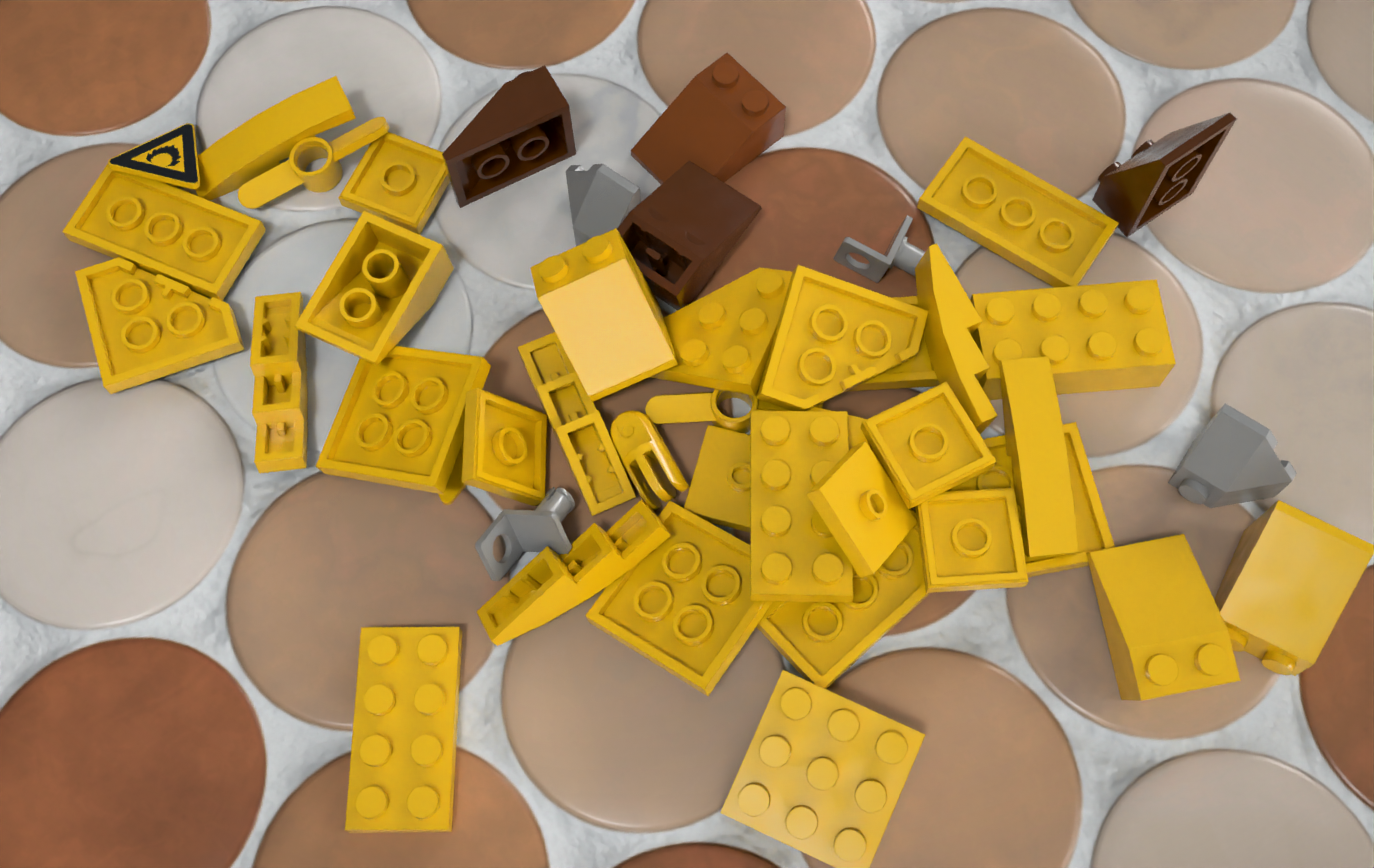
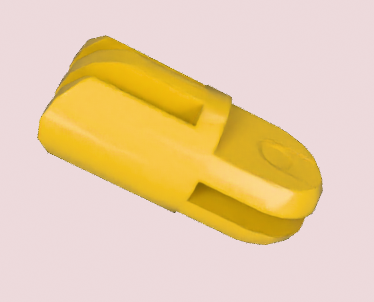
M628 410L618 414L611 423L609 435L621 462L642 500L653 511H656L661 507L659 498L664 502H669L676 497L675 488L680 492H684L690 487L654 422L646 414L635 410Z

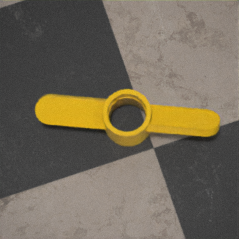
M376 117L330 142L318 137L302 139L292 148L289 160L243 184L238 190V199L244 207L256 209L301 184L312 192L321 193L329 191L339 183L342 177L343 170L339 160L382 137L389 131L390 126L384 117ZM319 158H327L326 163L320 169L313 172H305L307 166L312 161Z
M714 389L713 392L655 395L647 401L645 408L646 415L656 424L712 421L716 427L744 434L750 431L751 410H791L756 399L758 392L754 396ZM738 398L745 401L751 410L745 416L730 418L723 415L717 407L726 399ZM823 403L816 407L823 408Z

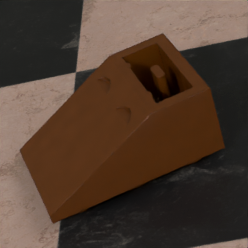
M688 161L631 210L617 230L653 294L674 309L679 310L693 302L762 208L745 195L693 162Z

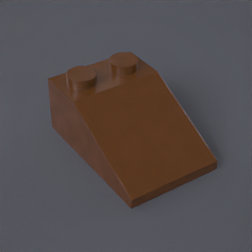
M545 65L533 71L523 72L515 77V79L506 82L442 154L459 207L462 208L576 155L569 104Z
M1227 113L1170 132L1155 143L1152 140L1146 141L1133 153L1131 159L1122 165L1119 162H1115L1101 173L1098 178L1100 184L1092 200L1108 217L1119 222L1117 227L1126 237L1130 236L1194 192L1235 123L1236 118L1231 113Z

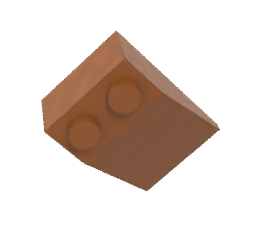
M725 53L690 81L630 150L631 156L661 185L688 161L693 162L722 182H725L784 136L786 106L730 54Z

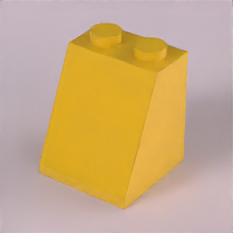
M617 228L602 235L592 237L585 243L558 255L548 257L543 262L530 267L537 298L592 402L678 365L659 303Z
M1280 500L1276 501L1244 530L1214 599L1228 629L1233 651H1245L1262 659L1261 663L1263 666L1282 675L1292 674L1296 676L1313 666L1374 554V545Z

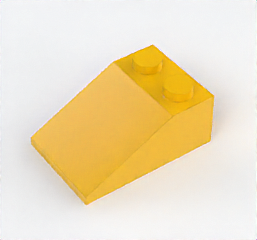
M363 211L294 326L308 335L377 366L433 306L454 267L442 244Z
M1184 534L1086 553L1121 700L1143 701L1241 681L1228 629Z

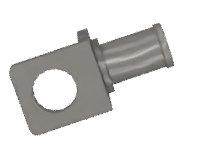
M907 215L895 232L884 255L850 237H845L833 259L841 265L878 283L887 269H892L893 266L915 276V267L925 251L907 242L908 237L905 234L913 220L912 217ZM849 253L862 255L869 261V264L856 261Z
M552 487L534 511L504 509L475 544V548L491 580L500 581L524 551L541 552L548 546L557 554L569 553L572 546L561 522L575 507V501L570 493L558 487L555 490V487ZM502 535L506 543V550L502 560L497 562L493 555V543L497 536Z

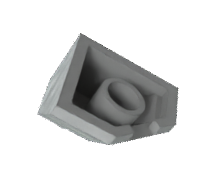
M593 164L588 171H585L581 165H571L565 171L576 246L585 243L592 237L618 228L629 212L641 203L640 187L604 164Z
M1224 404L1195 438L1168 483L1176 487L1185 499L1196 504H1204L1209 508L1273 498L1293 481L1297 473L1289 461L1281 460L1280 462L1275 454L1274 448L1278 442L1270 429L1231 406Z

